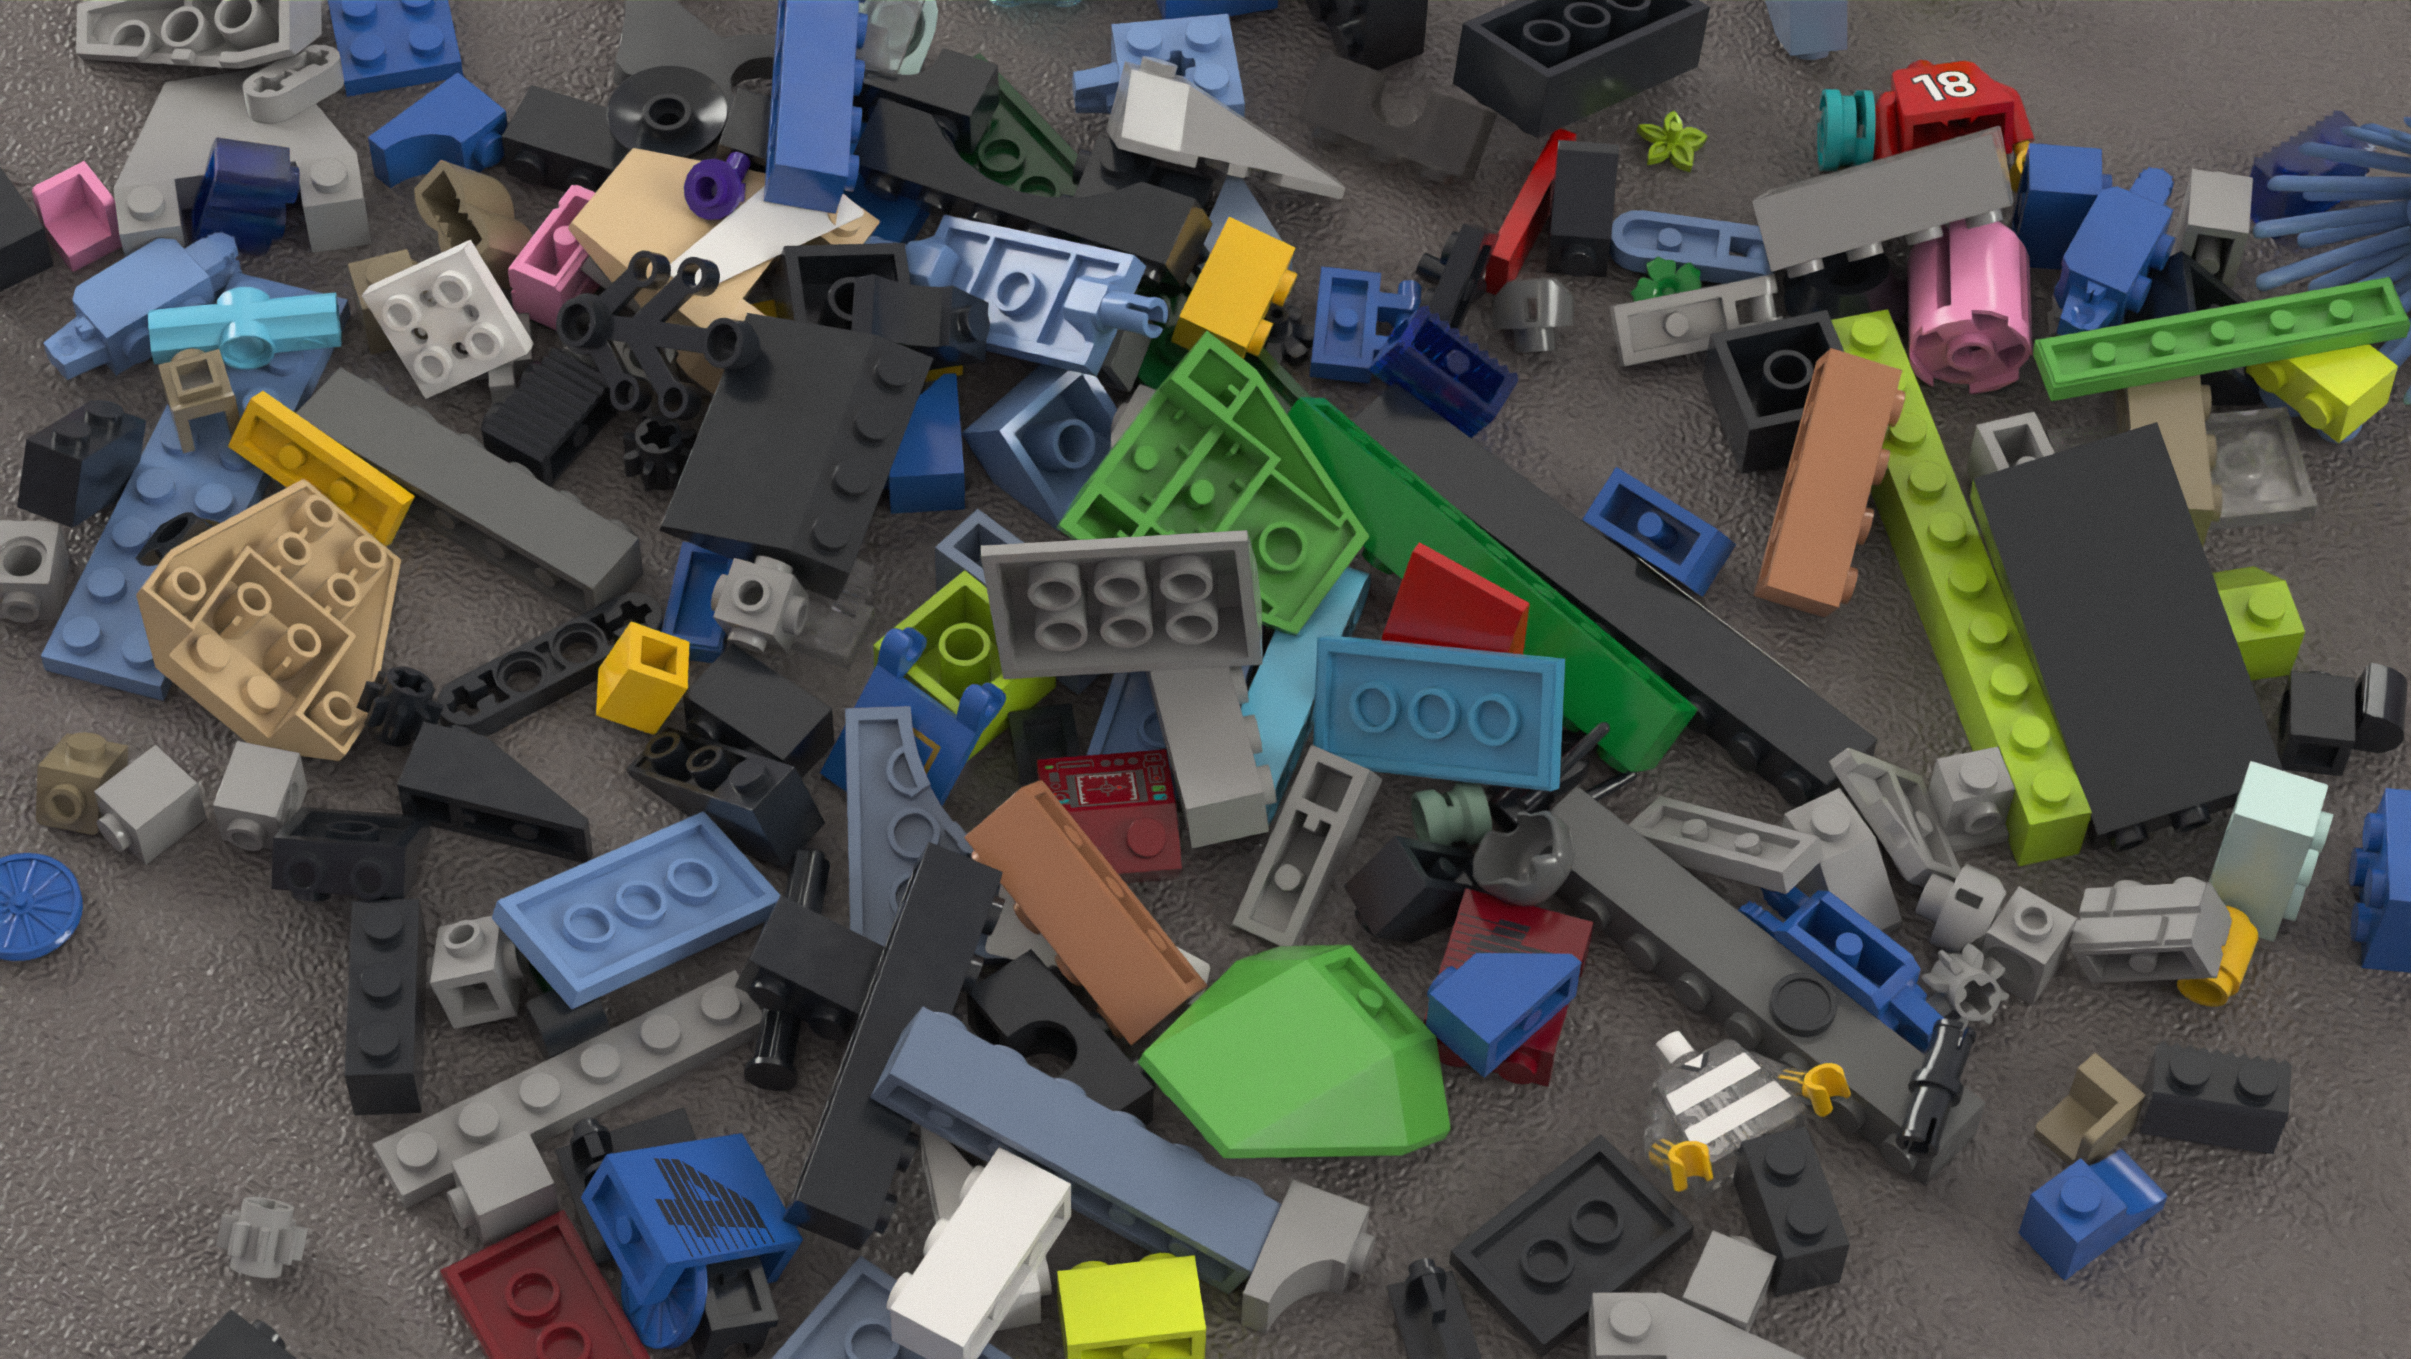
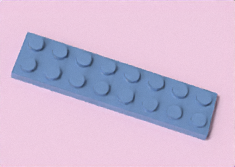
M233 272L224 290L226 292L238 287H252L262 290L269 295L270 299L323 294L238 272ZM337 297L341 332H343L351 313L348 299ZM335 347L274 353L273 359L268 364L251 370L232 368L224 363L232 391L235 394L240 419L249 400L261 391L266 392L296 413L311 398ZM167 404L141 455L139 464L133 471L41 654L45 671L162 701L165 700L173 682L155 668L136 597L137 592L158 565L142 566L135 558L161 524L185 512H192L198 517L214 519L222 523L259 503L272 478L228 447L231 435L223 411L188 420L195 451L183 454Z

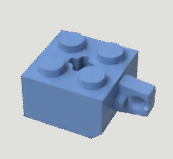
M1228 14L1111 24V63L1097 68L1073 72L1072 90L1076 113L1111 114L1125 61L1141 65L1142 57L1148 56L1177 65L1175 75L1183 76L1244 117L1245 101Z

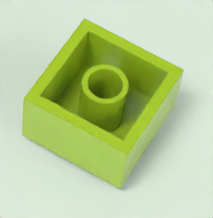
M966 570L961 572L894 627L902 631L906 627H912L923 634L927 641L923 653L903 678L957 715L964 691L972 684L982 686L989 682L1005 693L1006 700L1004 705L982 732L967 761L1009 727V712L1032 708L1056 687V676L1003 679L987 588ZM885 636L873 645L874 669L877 665L881 643Z

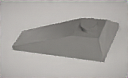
M91 0L77 4L76 54L85 60L242 69L294 56L322 35L321 0Z
M1148 56L1142 57L1141 65L1125 61L1106 129L1118 149L1194 168L1198 156L1206 158L1204 164L1221 170L1227 175L1245 178V176L1250 177L1253 170L1263 173V180L1281 187L1337 199L1343 198L1345 187L1337 178L1183 76L1175 75L1177 65Z

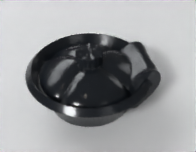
M1846 252L1822 258L1824 269L1789 278L1787 272L1782 282L1786 289L1784 304L1790 317L1827 310L1830 319L1833 320L1888 309L1893 323H1895L1908 310L1907 277L1898 268L1890 264L1884 253L1848 262Z

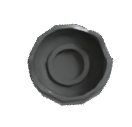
M1548 810L1533 814L1518 812L1516 815L1519 822L1517 829L1508 834L1495 831L1487 832L1473 858V879L1484 890L1507 904L1526 907L1537 905L1551 897L1569 876L1575 858L1574 838L1570 827Z

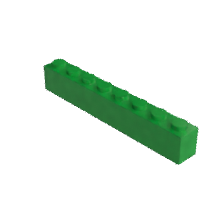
M1299 397L1287 415L1369 535V538L1363 545L1364 550L1361 552L1364 559L1381 572L1392 575L1394 572L1403 579L1412 551L1420 542L1530 603L1523 655L1565 659L1562 726L1576 733L1582 730L1585 734H1588L1599 723L1607 722L1610 726V731L1597 743L1599 745L1596 749L1598 756L1608 765L1623 773H1627L1628 770L1633 773L1654 769L1698 709L1325 398Z

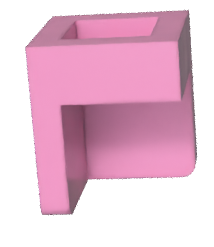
M85 161L33 187L32 194L39 221L44 227L46 238L72 272L122 247L115 200Z

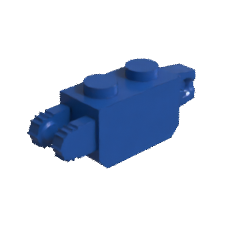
M2148 167L2147 170L2143 169L2130 191L2118 186L2100 191L2062 259L2061 265L2063 268L2061 276L2053 293L2059 308L2063 309L2057 334L2067 335L2117 326L2121 324L2128 310L2135 313L2140 311L2152 284V279L2148 278L2147 275L2151 268L2162 271L2176 239L2167 234L2173 209L2167 207L2166 203L2169 196H2171L2174 181H2172L2173 176L2164 171V168Z
M1795 886L1787 894L1769 891L1761 887L1763 899L1767 901L1768 906H1771L1773 910H1776L1786 920L1784 923L1767 910H1763L1762 906H1758L1756 902L1752 903L1749 901L1738 909L1739 912L1923 1054L1927 1052L1933 1034L1934 1022L1945 1018L1926 1002L1927 994L1917 985L1921 969L1911 953L1833 893L1817 890L1809 898Z

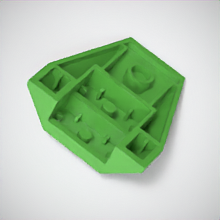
M1208 331L1201 336L1150 397L1080 489L1057 526L1060 531L1072 540L1247 530L1257 563L1262 603V625L1294 636L1299 633L1369 538V535L1259 372Z

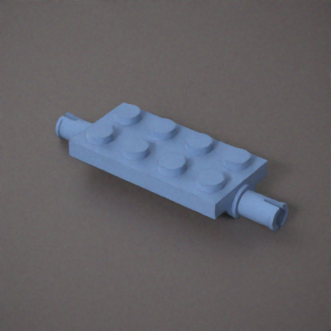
M949 215L943 216L934 236L920 241H909L908 244H905L911 285L929 287L953 285L989 303L990 331L986 341V351L1097 377L1118 329L1142 334L1148 338H1157L1163 329L1160 326L1148 324V320L1166 324L1168 318L1167 304L1163 299L1134 294L1146 269V265L1132 254ZM869 236L864 244L898 242L884 240L878 236Z

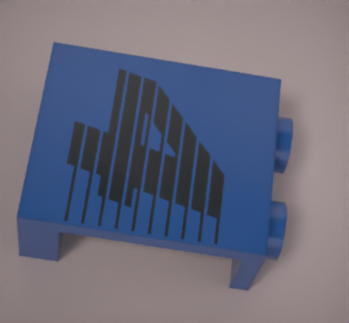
M743 1133L607 1154L581 1196L585 1207L640 1307L663 1303L684 1269L759 1255L767 1283L776 1282L803 1241L797 1227L783 1221L786 1208Z

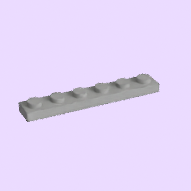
M736 970L373 1143L375 1156L404 1208L406 1209L455 1185L451 1162L526 1129L536 1146L573 1128L577 1122L583 1119L600 1115L758 1038L762 1012L749 997L748 993L734 987L739 978Z

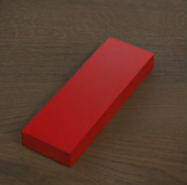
M1560 128L1550 135L1498 232L1500 234L1486 267V292L1496 295L1507 282L1516 279L1550 214L1558 140L1576 141V133Z

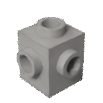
M757 556L755 563L734 558L729 574H722L717 580L711 598V609L715 611L713 618L728 635L727 641L754 653H764L765 648L785 654L789 653L794 636L799 635L802 631L809 610V595L796 577L792 575L793 568L765 556ZM757 594H762V599L754 605Z
M492 916L462 920L454 924L438 927L434 956H430L427 960V975L430 986L439 999L453 1028L456 1029L517 1016L522 978L527 977L529 974V960L494 922Z

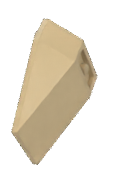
M302 479L171 549L164 556L136 594L155 668L247 743L300 753V756L340 761L365 727L364 723L368 713L358 709L357 704L366 681L374 682L378 671H381L401 559L308 481Z

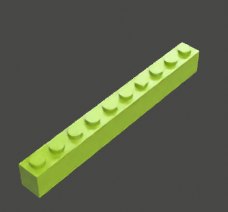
M1887 309L1833 319L1831 321L1844 352L1902 370L1898 390L1905 391L1903 409L1895 427L1887 426L1882 445L1883 449L1890 451L1888 466L1880 485H1872L1870 491L1972 751L1998 747L2014 785L2015 791L2005 825L2009 832L2008 842L2018 866L2077 855L2080 853L2092 814L1891 315Z

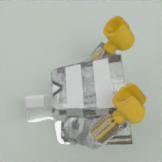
M1672 1032L1659 1040L1650 1051V1057L1663 1074L1653 1082L1649 1106L1643 1114L1645 1158L1651 1165L1672 1178L1675 1191L1680 1192L1688 1189L1696 1201L1733 1180L1741 1141L1802 1128L1807 1113L1805 1105H1812L1814 1112L1818 1116L1825 1117L1833 1110L1830 1097L1841 1096L1845 1099L1849 1098L1851 1093L1843 1069L1838 1064L1824 1063L1815 1066L1809 1071L1792 1068L1756 1052H1747L1737 1041L1727 1039L1698 1054L1682 1032Z

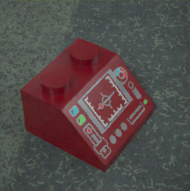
M1166 749L1036 760L1038 781L1042 780L1125 884L1178 879L1182 870L1176 801Z

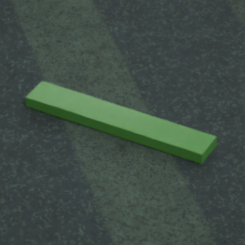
M2390 277L2039 339L2035 340L2032 354L2050 400L2057 401L2406 338L2411 323Z

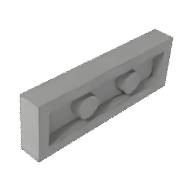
M1663 796L1655 799L1628 824L1680 866L1787 894L1823 859L1820 838L1818 836Z

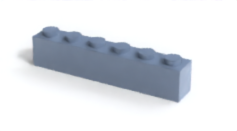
M925 1007L919 1010L902 1031L870 1096L871 1099L988 1163L997 1149L1001 1147L1071 1184L1072 1209L1154 1254L1169 1253L1176 1257L1195 1255L1198 1278L1228 1295L1252 1274L1282 1205L1266 1196L1263 1189L1255 1182L1243 1177H1232L1206 1163L1204 1157L1195 1149L1183 1144H1172L1146 1130L1143 1122L1137 1117L1126 1112L1112 1111L1088 1098L1085 1091L1077 1084L1066 1079L1048 1076L1028 1065L1025 1058L1014 1049L1003 1045H992L967 1031L966 1026L956 1017L943 1012H932Z

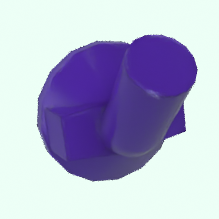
M732 152L729 154L726 162L719 159H706L695 164L687 174L684 183V196L690 210L698 217L707 220L723 219L730 215L739 202H744L746 183H742L751 166L749 158L740 152Z

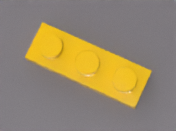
M261 391L249 400L228 444L230 449L286 488L305 479L385 547L392 543L415 498L409 491L264 391Z

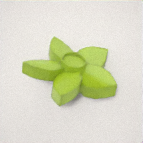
M1675 110L1666 115L1663 127L1653 124H1638L1636 132L1642 138L1654 143L1647 154V165L1660 163L1669 157L1671 163L1676 168L1686 172H1691L1694 152L1698 151L1708 138L1705 133L1697 128L1686 127L1683 129L1682 121Z

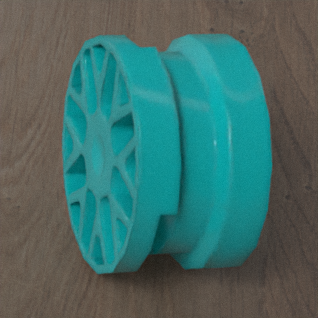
M1837 89L1822 90L1819 103V111H1822L1820 123H1817V159L1819 170L1836 172L1839 166L1853 167L1871 162L1873 160L1875 143V101L1873 91L1855 90L1853 96H1842L1840 90Z

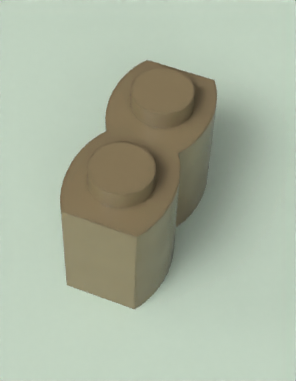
M440 160L414 188L416 205L422 219L429 227L438 231L441 252L471 240L499 287L512 291L508 268L532 238L531 232L523 223L515 220L511 197L500 181L491 176Z

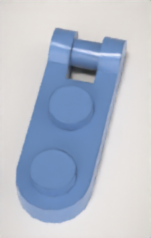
M1632 210L1623 213L1612 224L1609 254L1614 262L1631 271L1647 273L1646 263L1653 261L1659 256L1665 260H1674L1676 272L1686 263H1692L1696 269L1700 270V281L1725 284L1775 273L1774 271L1771 272L1760 228L1756 225L1646 210ZM1729 251L1742 253L1744 257L1729 255Z

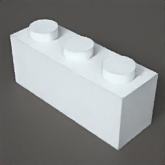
M1001 1147L997 1149L985 1168L977 1165L970 1172L961 1189L959 1196L961 1204L951 1219L948 1221L941 1218L931 1230L923 1249L925 1257L914 1274L903 1273L889 1295L886 1308L890 1311L892 1341L926 1359H977L1071 1218L1070 1183Z

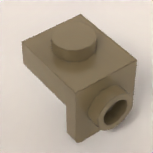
M66 733L38 765L36 821L45 826L90 835L97 834L99 831L97 820L101 818L94 791L128 766V745L108 742L102 736L94 733Z

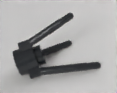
M1607 722L1599 723L1561 758L1560 779L1608 734L1610 726ZM1629 770L1627 773L1622 772L1585 792L1596 801H1599L1637 778V772L1632 773ZM1499 785L1488 787V791L1493 796L1488 801L1490 815L1507 834L1517 829L1519 822L1516 815L1518 812L1533 814L1545 810L1550 811L1549 806L1555 801L1551 791Z

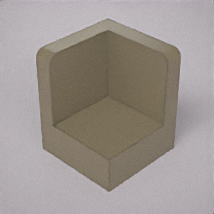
M2095 1052L2077 1068L2069 1095L2037 1123L2034 1134L2069 1166L2080 1158L2088 1166L2096 1164L2135 1128L2146 1095Z

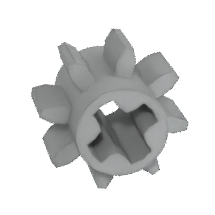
M1971 943L1965 945L1962 954H1948L1940 950L1938 952L1939 960L1933 966L1931 973L1922 975V980L1935 993V995L1928 999L1927 1003L1940 1015H1947L1948 1019L1964 1023L1961 1031L1965 1030L1969 1020H1983L1988 1024L1992 1023V1014L1998 1008L2000 1001L2009 998V994L2000 988L1996 981L2005 972L2004 966L1993 957L1984 959L1983 953Z
M246 1197L242 1201L241 1211L233 1210L232 1215L222 1214L216 1247L228 1249L227 1255L231 1256L229 1267L232 1270L253 1277L277 1278L281 1276L283 1264L291 1265L292 1260L302 1261L308 1228L296 1226V1220L292 1219L294 1213L292 1205L269 1198Z

